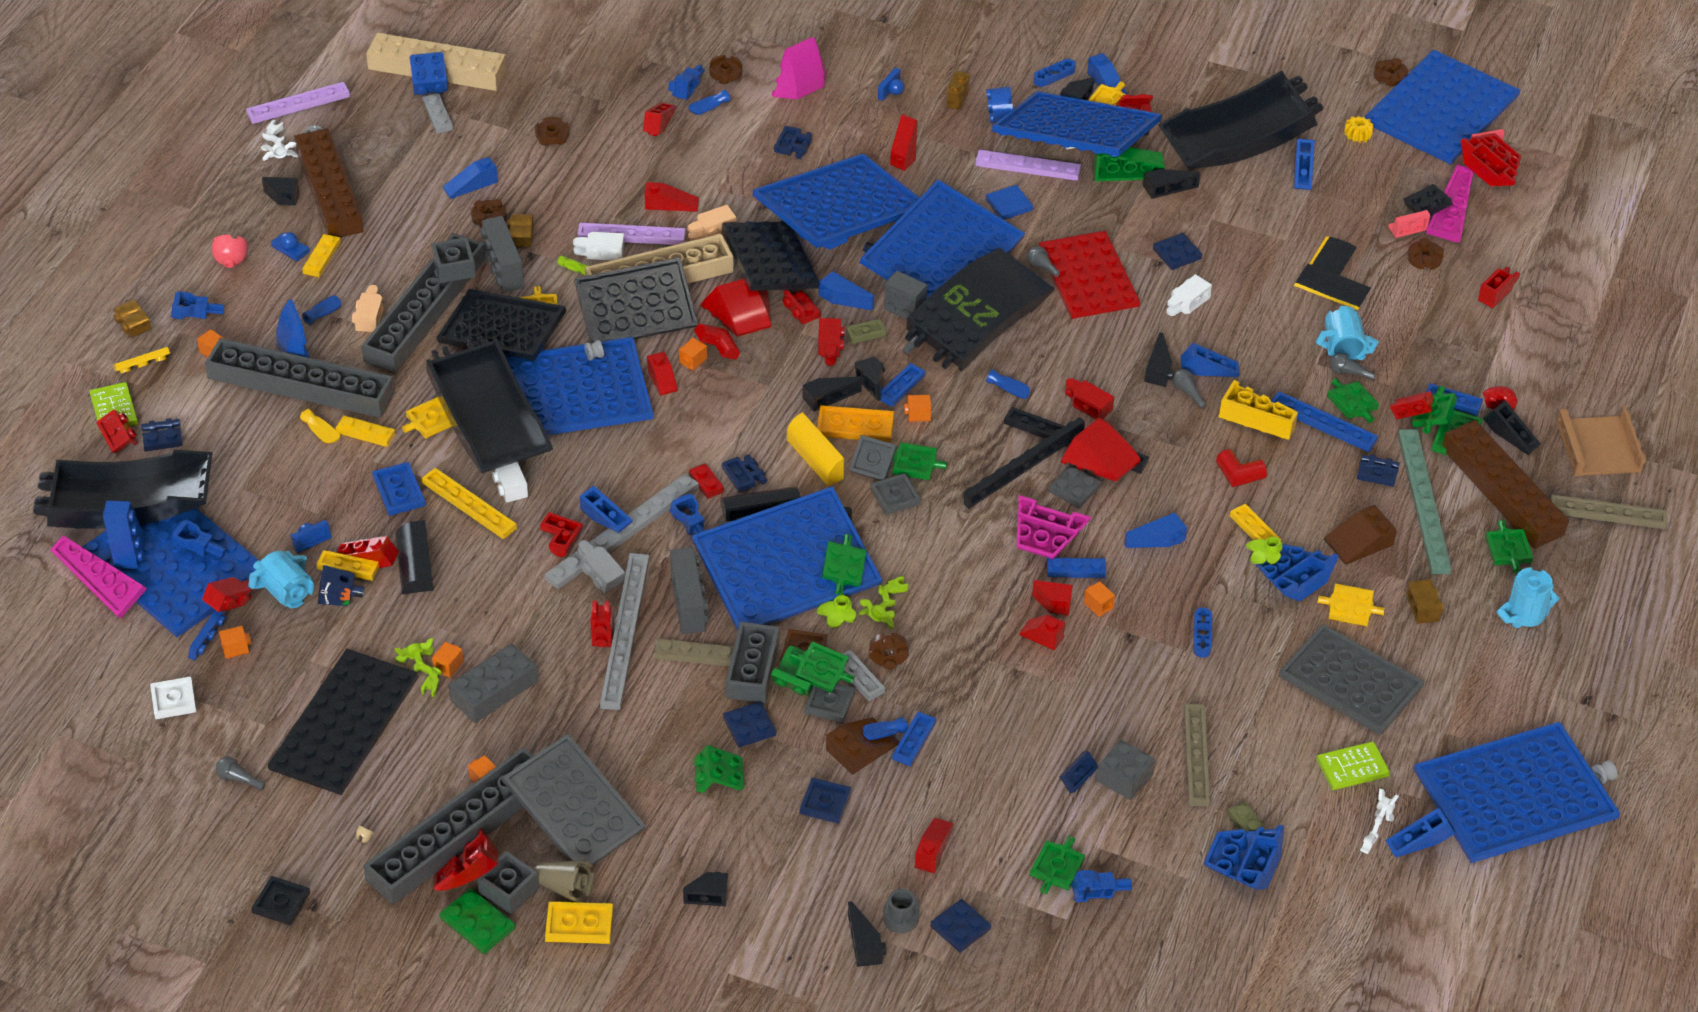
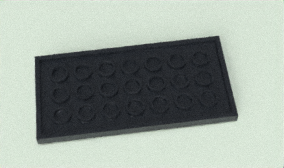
M346 648L268 763V770L342 795L419 678L418 672Z

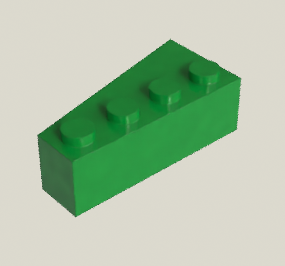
M1131 147L1117 157L1093 152L1092 170L1095 182L1144 180V173L1165 168L1162 152Z

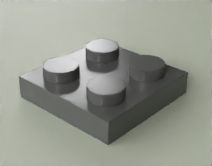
M861 435L849 471L879 481L887 479L897 446Z
M1069 465L1049 486L1048 492L1080 509L1101 487L1102 482Z
M905 473L870 484V490L885 515L920 505L921 503L919 495Z
M837 684L833 693H829L813 686L804 708V713L843 723L855 695V688Z

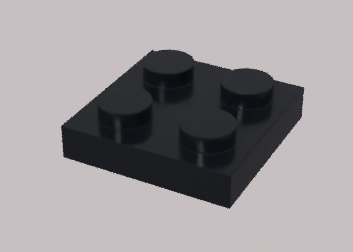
M1434 184L1404 198V204L1414 213L1427 210L1430 216L1453 205L1452 199Z
M270 876L251 908L252 913L291 926L308 898L310 888Z

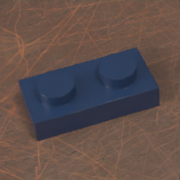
M1084 751L1059 778L1069 793H1074L1098 769V765L1089 751Z

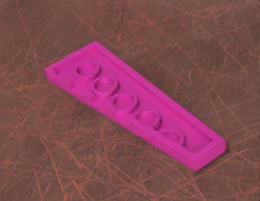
M1456 166L1444 191L1452 199L1453 205L1433 215L1426 234L1460 243L1473 177V171L1468 167Z
M64 535L50 549L120 618L125 615L147 589Z

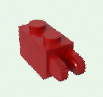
M1505 267L1503 270L1498 268L1481 284L1478 301L1494 308L1512 291L1513 285L1520 277V273L1515 272L1511 275L1509 274L1511 271L1509 267Z
M819 318L818 354L821 357H825V364L828 366L834 365L836 357H840V350H844V339H841V337H844L845 326H841V319Z
M1073 378L1066 380L1065 395L1072 398L1074 408L1096 420L1098 418L1104 419L1113 410L1114 396L1085 380L1083 382Z
M231 577L208 583L202 600L217 612L245 606L248 600L251 599L250 591L254 589L248 587L249 581H240Z
M593 600L590 619L592 646L611 647L614 635L613 606H610V601H605L604 605H598V601Z

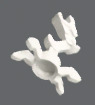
M272 120L266 128V133H262V136L266 141L274 142L275 145L273 147L267 144L261 146L262 150L270 151L265 154L263 161L268 160L269 157L283 158L286 155L298 157L296 152L288 150L289 148L296 147L295 142H289L285 146L283 144L285 137H276L279 132L284 130L283 122L276 125V120Z
M1383 789L1379 790L1375 825L1369 835L1364 838V844L1360 849L1361 852L1369 854L1373 844L1378 839L1379 835L1377 832L1384 815H1386L1387 821L1394 820L1392 812L1395 808V801L1399 797L1398 795L1389 799L1385 797Z

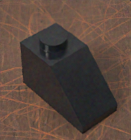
M1087 78L1069 82L1066 88L1062 89L1060 95L1088 100L1094 91L1095 79Z
M262 177L264 193L278 205H296L299 195L297 178Z
M706 872L683 888V904L726 907L729 886L728 873Z

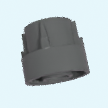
M898 888L890 893L883 908V921L889 930L896 933H907L918 925L920 905L918 898H915L911 891Z

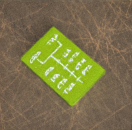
M126 382L89 390L97 421L114 409L120 413L123 412L128 417L129 426L138 424Z
M1374 741L1319 754L1316 758L1332 791L1386 778L1390 775V771Z

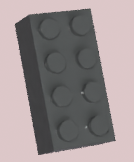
M503 216L482 220L480 234L484 241L481 242L484 243V248L487 252V262L491 263L492 274H496L497 286L501 287L503 293L524 288L522 261Z
M693 547L670 550L671 580L681 635L705 632V624L708 623L706 611L708 610L707 599L703 597L705 595L704 584L700 582L702 581L701 569L697 568L699 566L698 554H694Z
M740 622L726 678V698L766 703L772 678L771 673L774 669L780 643V627Z
M511 643L448 684L450 701L476 723L537 683V665Z

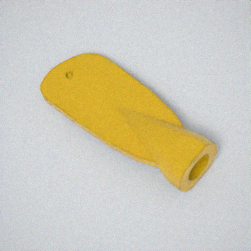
M308 408L301 413L300 419L307 423L311 431L322 442L333 443L340 439V434L326 421L315 416L311 409Z

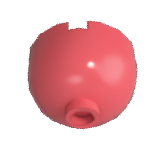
M221 235L215 237L212 242V255L214 259L227 268L239 265L247 256L248 242L240 236H237V239L231 238V235Z

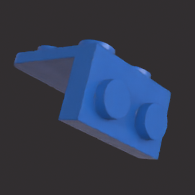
M442 52L410 56L414 95L448 91L444 54Z

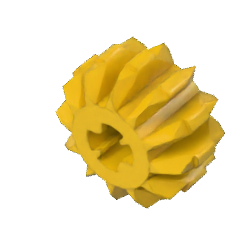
M1351 116L1345 123L1344 135L1347 136V139H1352L1353 142H1367L1368 139H1371L1374 127L1371 120L1365 119V116L1362 118Z

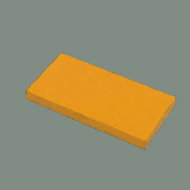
M820 405L817 429L825 437L859 440L860 436L863 435L880 441L891 442L894 411Z

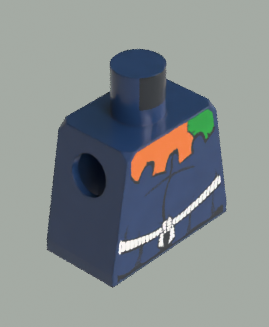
M324 565L320 578L318 604L348 606L352 596L363 598L365 586L354 585L355 575L353 573Z

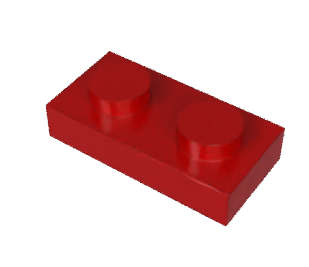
M706 463L689 470V476L699 483V489L707 499L724 492V486Z

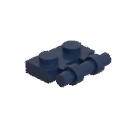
M784 126L774 146V152L791 156L792 152H796V158L801 159L806 154L807 146L811 144L813 135L810 132H807L806 135L801 134V129Z
M167 418L166 421L155 422L153 420L149 421V423L141 424L142 432L150 431L142 433L145 452L183 446L181 428L173 429V427L180 426V419L172 420V418ZM167 428V430L156 431L157 429Z
M749 454L744 456V461H741L738 456L722 462L723 471L738 492L755 487V480L759 481L762 485L768 481L765 477V472L758 467L756 459L752 458Z
M1372 454L1370 456L1362 455L1357 479L1394 487L1400 462H1395L1390 458H1387V460L1377 458L1376 455Z

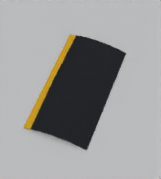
M1326 236L1309 264L1340 276L1357 247L1343 240Z
M1311 264L1306 265L1294 285L1334 302L1352 307L1355 310L1359 309L1363 300L1372 289Z

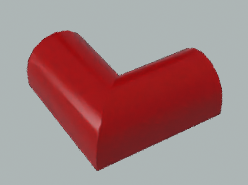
M698 324L694 331L700 342L715 345L724 358L737 360L740 350L727 329L705 324Z
M1230 449L1220 452L1216 458L1217 465L1232 488L1264 479L1267 476L1266 466L1261 459L1241 464Z
M548 512L540 524V530L554 535L549 543L550 551L555 556L565 557L583 530V524Z

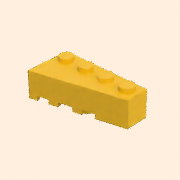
M1233 380L1221 400L1219 418L1289 440L1296 427L1298 412L1279 402L1273 403L1269 397L1265 395L1259 396L1253 393L1254 389L1248 386L1243 388L1239 386L1240 382Z

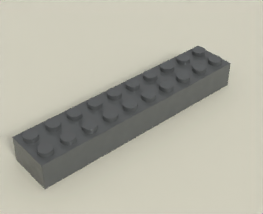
M452 233L451 236H450L447 240H453V239H459V238H465V237H464V236H461V235H458V234H455V233ZM468 238L476 272L485 260L484 243ZM432 258L362 344L363 362L396 373L470 278L440 283Z
M222 338L218 340L205 362L208 379L380 418L395 393L392 376Z
M524 747L380 852L363 865L365 880L392 905L397 903L437 873L453 856L458 857L462 854L463 846L467 842H472L478 836L477 832L481 828L488 834L523 808L522 804L502 782V778L534 755Z

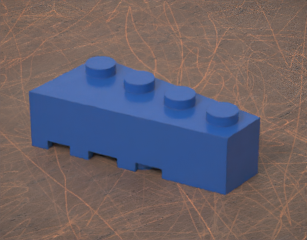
M106 501L103 519L114 567L119 569H138L140 561L144 559L143 549L146 540L137 520L135 510L131 502Z

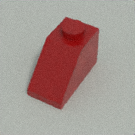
M663 351L647 356V370L659 395L677 392L678 389L672 366L666 353Z
M1034 580L1032 596L1049 613L1069 615L1073 585Z
M1050 615L1033 618L1025 624L1020 632V636L1055 651L1064 638L1065 622Z

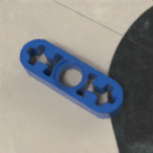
M1064 59L1034 73L1033 83L1036 86L1044 87L1075 73L1076 63L1072 59Z
M1198 608L1194 613L1193 652L1196 656L1205 658L1211 654L1212 612L1207 608ZM1201 616L1205 618V623H1201ZM1205 630L1208 632V634L1201 635L1198 633V631ZM1201 642H1204V649H1201Z

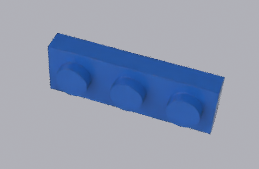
M910 363L883 388L880 401L893 407L925 377V370Z
M1429 383L1426 392L1431 391L1432 394H1435L1438 385ZM1445 388L1444 394L1455 393L1457 397L1454 406L1455 410L1478 416L1483 402L1482 398Z
M1047 558V577L1106 578V561L1104 558Z
M215 610L190 645L188 658L196 661L199 655L205 653L208 646L207 643L209 640H214L218 627H222L227 619L225 611L217 612Z
M917 712L895 749L892 760L911 767L933 730L936 718Z

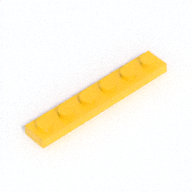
M434 468L422 477L424 485L500 538L505 539L517 529L515 522L437 468Z

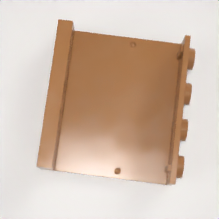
M1622 405L1620 416L1570 419L1567 409H1559L1556 423L1574 476L1641 472L1642 466L1646 462V456L1641 451L1640 440L1636 437L1635 426H1632L1631 415L1627 412L1625 405Z

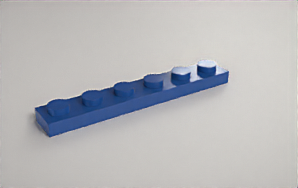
M1280 391L1271 400L1273 403L1279 402L1297 411L1298 421L1367 452H1370L1378 441L1377 435Z

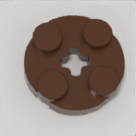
M725 55L717 56L710 61L709 74L713 79L718 80L720 84H727L742 77V62L734 56H731V58H725Z
M1398 58L1376 62L1374 78L1379 83L1381 81L1385 82L1386 86H1396L1408 75L1407 67Z
M547 117L542 119L543 122L535 125V136L541 145H563L569 137V124L562 122V119L559 117Z
M499 199L478 200L474 203V207L471 210L473 223L475 224L476 222L481 228L482 220L503 216L506 221L507 218L506 207Z
M1422 238L1410 245L1407 255L1409 257L1408 261L1418 269L1424 270L1425 267H1430V270L1436 269L1442 264L1444 249L1430 242L1429 239Z
M882 633L870 641L869 658L874 663L884 666L885 669H894L909 656L907 640L897 633H891V635L886 636Z

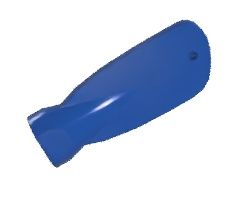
M725 89L717 95L701 99L690 104L688 107L690 112L700 115L722 103L731 101Z
M334 295L328 297L311 310L302 314L304 322L310 325L316 319L336 311L341 307V300Z
M991 369L987 376L986 382L996 384L1001 389L1022 399L1028 398L1030 389L1026 384L1000 375L993 369Z
M903 717L894 721L871 723L863 727V734L868 740L880 739L896 733L906 732L908 723Z

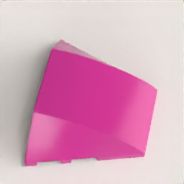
M814 37L785 49L780 65L782 70L780 76L776 78L777 86L776 90L772 91V96L799 99L824 87L828 71Z
M1019 495L1017 548L1054 559L1091 520V517L1077 512H1073L1072 515L1037 505V500Z

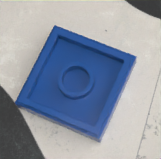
M1017 185L986 194L987 202L1003 220L1033 210V205Z

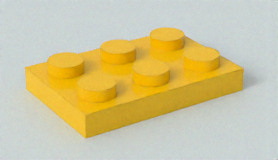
M549 902L545 942L610 944L613 904Z

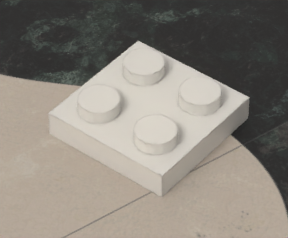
M191 677L150 684L155 720L196 712Z

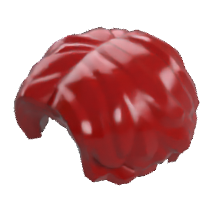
M1495 386L1482 392L1487 408L1493 410L1504 401L1513 410L1517 406L1518 400L1514 390L1511 388Z

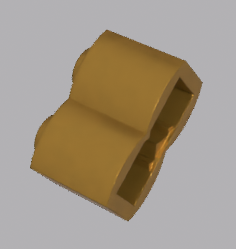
M961 71L954 73L952 82L947 87L946 106L948 108L959 110L963 106L964 99L969 94V73Z
M511 214V219L507 220V228L510 230L509 232L515 247H532L533 214Z
M134 299L114 308L115 314H113V318L116 324H121L125 335L128 334L132 338L152 329L148 316Z

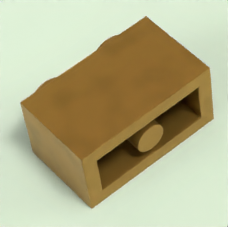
M1432 579L1408 582L1406 596L1416 624L1440 621L1441 613L1444 612L1443 602L1439 601L1438 589L1434 587Z

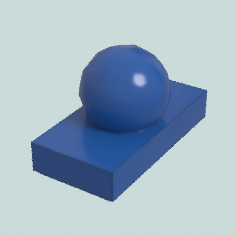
M895 67L878 85V99L883 101L890 93L899 95L903 92L904 83L900 80L901 69Z
M291 232L282 233L271 241V247L295 261H299L310 252L309 247L300 243L297 236Z
M326 520L314 525L304 523L299 527L298 532L290 535L296 553L332 538L329 524Z

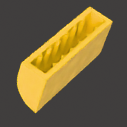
M803 412L797 415L788 426L787 441L827 486L843 480V456Z

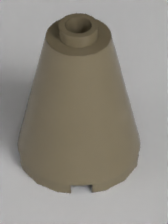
M589 861L540 862L534 868L538 872L540 885L573 902L583 903L584 900L582 899L585 896L588 897L591 893L594 873H591L590 867H593V865Z

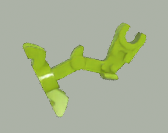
M900 576L888 581V584L883 587L879 585L878 592L883 600L880 605L873 606L870 600L861 599L860 604L867 608L859 611V615L867 614L874 621L887 623L888 627L893 629L892 618L895 617L894 611H886L885 609L895 605L896 600H890L889 593L894 594L908 591V583L904 584V577Z
M433 638L427 640V643H413L403 649L394 648V651L399 654L395 658L397 662L405 663L408 658L414 659L416 663L414 671L418 672L421 670L429 675L421 686V693L424 695L426 690L431 689V696L435 697L439 685L438 675H442L441 670L424 664L421 658L423 654L428 656L433 654L434 648L431 647Z

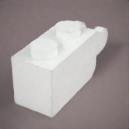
M591 232L588 234V237H577L573 240V245L575 246L573 248L574 253L587 256V259L612 261L623 258L625 247L624 233Z
M1196 274L1190 279L1185 280L1181 286L1176 287L1172 291L1166 313L1170 316H1175L1180 312L1190 314L1210 298L1212 284Z
M518 462L494 469L495 471L492 472L494 483L498 482L499 495L504 497L506 503L528 497L527 483Z

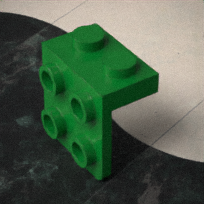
M789 646L778 669L774 668L771 673L772 681L779 687L792 689L798 695L810 696L813 685L795 677L800 662L789 658L792 650L802 655L806 651Z
M707 745L695 756L694 780L696 782V791L704 793L713 782L739 791L744 788L743 759L741 756Z

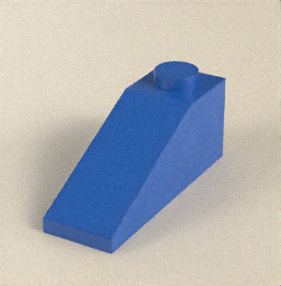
M1104 53L1089 57L1088 75L1095 79L1094 81L1098 86L1103 84L1115 88L1121 80L1112 62ZM1123 88L1121 91L1127 94L1125 88Z
M1297 139L1294 158V189L1312 190L1315 140Z
M490 157L475 161L443 186V190L452 199L498 183L497 167Z
M832 271L820 281L819 296L832 304L866 310L874 309V295Z
M1192 343L1181 355V368L1187 369L1197 376L1238 377L1240 375L1239 362L1198 344Z
M592 486L579 496L580 509L588 517L617 533L633 522L626 513L595 486Z
M1174 512L1126 532L1124 546L1126 548L1171 547L1186 540L1187 526Z
M1437 808L1385 841L1397 858L1438 845L1456 833L1440 808Z

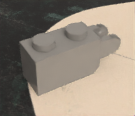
M585 540L579 542L577 555L582 560L581 569L592 578L594 585L598 589H601L605 594L623 582L625 571L604 547L598 546L594 548Z

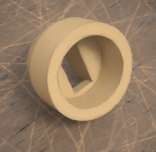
M359 825L356 831V838L360 841L363 837L362 843H367L371 840L374 832Z

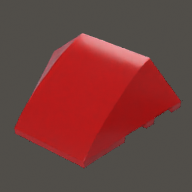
M1496 134L1482 135L1481 138L1472 137L1469 140L1462 138L1461 147L1464 165L1489 186H1513L1516 183L1515 177L1518 174L1517 168L1520 164L1521 155Z
M745 279L717 286L700 304V307L710 311L711 316L721 320L723 325L737 337L771 327L768 290L750 291Z
M1098 418L1074 437L1060 463L1065 465L1070 463L1076 465L1077 469L1083 470L1085 468L1094 471L1095 475L1117 482L1140 463L1141 459L1110 421Z
M482 828L477 832L478 836L472 842H467L463 846V853L459 857L453 856L434 875L433 888L435 891H445L462 886L483 876L498 865V850Z

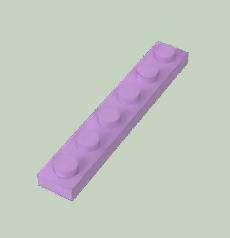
M341 82L246 108V112L251 123L254 124L350 97L345 83Z
M979 150L976 158V166L1076 181H1078L1081 164L987 150Z
M579 223L578 237H588V234L591 232L624 233V242L677 245L684 243L685 228Z

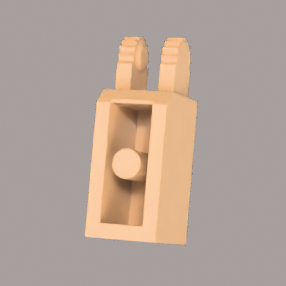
M728 205L698 214L697 221L692 224L690 223L687 227L689 231L688 239L693 241L717 234L724 235L721 229L722 223L736 222V216Z
M376 285L368 286L366 293H361L360 300L356 301V312L352 314V323H355L356 331L373 332L381 322L384 312L383 298L378 294V287Z

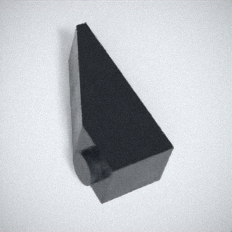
M1158 169L1144 173L1143 187L1150 198L1154 199L1198 188L1200 173Z
M1159 332L1146 368L1145 382L1166 387L1168 380H1172L1174 370L1171 369L1172 360L1164 335Z
M876 357L855 362L856 377L860 376L862 378V385L877 401H880L884 382L883 373L885 372L883 363Z
M860 376L818 378L803 385L802 398L813 411H817L820 409V405L829 406L862 392V378Z
M1506 401L1499 404L1483 417V420L1495 434L1527 455L1541 444Z
M849 901L848 920L857 967L882 964L883 955H886L885 942H881L878 931L852 901Z

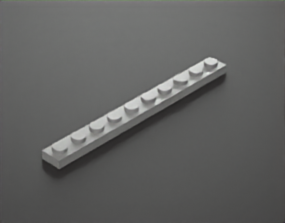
M685 473L629 513L628 516L633 522L621 532L617 533L608 528L590 541L589 544L594 548L598 546L604 547L610 553L671 508L673 500L696 491L699 488V483ZM577 551L544 574L545 580L559 590L583 572L581 569L582 560L577 555Z
M629 554L600 709L621 710L649 564V555Z

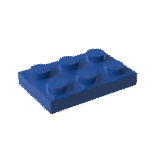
M409 462L372 471V477L388 516L426 506L425 499Z

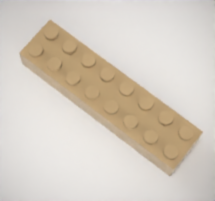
M384 33L376 34L366 53L368 69L412 77L411 55L442 52L444 54L447 83L497 91L507 71L506 54Z
M717 234L585 267V275L588 276L680 257L688 284L732 273L733 255L722 234Z

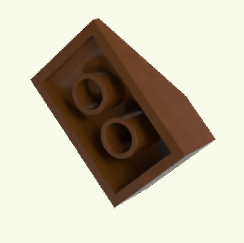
M1372 505L1355 513L1326 535L1324 540L1338 554L1342 562L1347 565L1393 546L1397 530L1377 506Z
M873 717L842 724L826 734V750L852 775L899 744V741L893 735L875 740H868L864 736L863 727L867 724L878 722Z

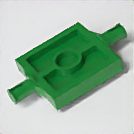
M1337 378L1332 380L1331 384L1335 389L1329 390L1327 397L1346 418L1363 417L1369 424L1370 422L1372 423L1375 418L1370 412L1377 410L1379 407V403L1358 381L1343 385Z
M1438 386L1437 392L1433 394L1431 412L1415 415L1411 422L1413 427H1424L1423 433L1429 434L1433 425L1448 424L1457 400L1455 393L1444 394L1445 387Z
M900 442L899 449L896 451L893 459V474L901 475L905 473L907 477L930 480L932 471L935 468L946 470L947 462L936 460L937 448Z
M1499 520L1497 522L1499 530L1486 532L1485 534L1494 566L1511 565L1513 573L1516 574L1517 572L1518 574L1521 571L1519 564L1532 563L1533 555L1524 529H1508L1505 520Z
M849 534L844 535L843 544L828 541L821 578L836 583L835 594L837 595L838 593L843 595L844 585L860 587L866 550L851 546L852 535Z
M811 642L808 650L803 655L793 650L789 655V658L800 662L795 677L811 683V685L829 693H833L841 679L851 684L855 679V676L844 672L849 656L815 642Z
M1067 836L1064 844H1055L1046 840L1030 870L1031 877L1044 882L1040 888L1041 893L1048 894L1052 885L1070 890L1076 872L1080 870L1085 861L1084 854L1076 852L1071 848L1075 842L1074 837Z

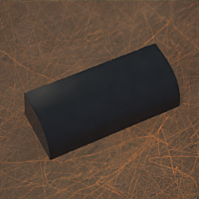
M793 486L721 497L720 505L725 521H735L798 499L801 495L798 487Z
M425 520L408 522L399 527L395 534L396 546L399 551L398 564L402 594L433 591Z

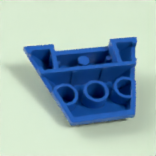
M290 299L284 305L277 325L276 342L278 349L281 352L310 358L305 347L307 343L302 321L293 300Z
M1282 544L1281 558L1278 562L1270 564L1266 561L1262 564H1256V566L1284 596L1302 601L1328 582L1339 557L1338 554L1327 556L1322 555L1321 551H1315L1314 553L1306 552L1302 547Z
M1278 825L1277 829L1264 830V827H1258L1257 831L1245 832L1244 829L1217 832L1204 865L1255 890L1268 889L1281 859L1284 825Z

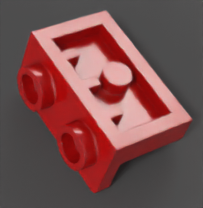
M1126 94L1119 99L1116 106L1152 112L1150 102L1153 99V95L1139 94L1131 96Z
M788 290L784 291L782 301L785 308H788L792 312L793 317L798 319L802 325L821 317V311L803 291L791 294Z
M1429 391L1396 399V403L1391 404L1390 409L1396 420L1431 412L1433 394Z
M113 409L99 419L96 424L111 451L116 454L128 444L137 445L139 442L136 438L137 433L128 424V417L123 412L120 413Z

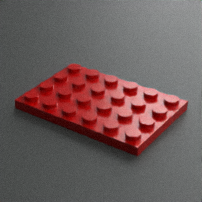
M1106 231L1038 243V246L1047 251L1052 265L1060 271L1057 277L1051 273L1050 275L1071 319L1140 307V300Z

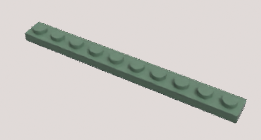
M1400 429L1398 431V438L1431 574H1450L1451 565L1418 430Z

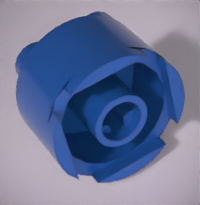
M1010 86L986 89L990 123H996L1013 110Z

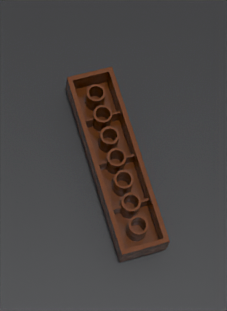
M320 129L294 135L296 151L327 235L345 237L363 233L362 216L329 129Z
M1476 420L1445 433L1442 446L1446 449V454L1516 530L1524 529L1528 543L1534 549L1565 535L1569 523L1568 518Z

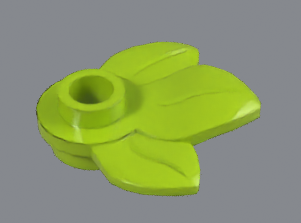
M1269 537L1266 540L1255 539L1246 544V547L1253 551L1250 558L1251 563L1262 564L1267 561L1270 564H1274L1281 558L1280 552L1283 547L1280 539L1277 537Z
M839 595L833 601L821 604L817 609V614L827 616V624L831 628L839 627L844 621L853 623L856 618V611L852 608L850 599L845 595Z

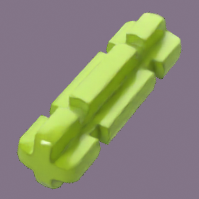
M560 256L557 261L559 266L566 267L585 275V267H588V265L581 264L564 256Z

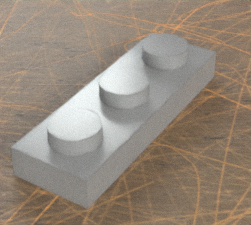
M439 93L422 97L423 104L436 134L453 130L451 120Z
M851 650L843 653L849 656L844 672L855 676L852 684L868 702L885 693V687Z

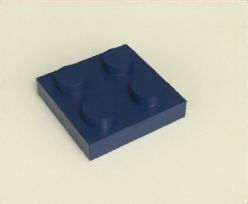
M1184 233L1153 244V250L1171 270L1202 259V253Z
M761 701L723 713V719L738 748L776 736V729Z
M812 777L800 806L799 814L839 824L851 794V787Z
M962 898L932 920L930 925L959 953L991 930V924Z

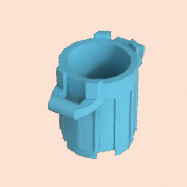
M1340 306L1339 310L1329 311L1325 318L1324 326L1326 331H1321L1316 340L1318 345L1327 349L1328 355L1334 357L1337 353H1343L1348 355V358L1351 360H1363L1366 358L1365 354H1372L1379 343L1378 340L1364 334L1361 318L1357 311L1349 306Z
M281 550L268 554L261 562H255L253 567L256 571L250 573L248 587L250 589L265 587L285 607L288 606L290 609L303 605V599L308 594L312 595L314 590L312 578L305 572L307 557L304 555L293 556L289 551L284 552Z
M1532 567L1521 570L1515 576L1509 601L1497 611L1500 618L1506 624L1513 623L1512 626L1516 628L1521 626L1533 627L1544 622L1546 616L1549 615L1550 608L1560 599L1553 591L1554 585L1552 584L1551 576L1544 570L1540 572L1532 570Z

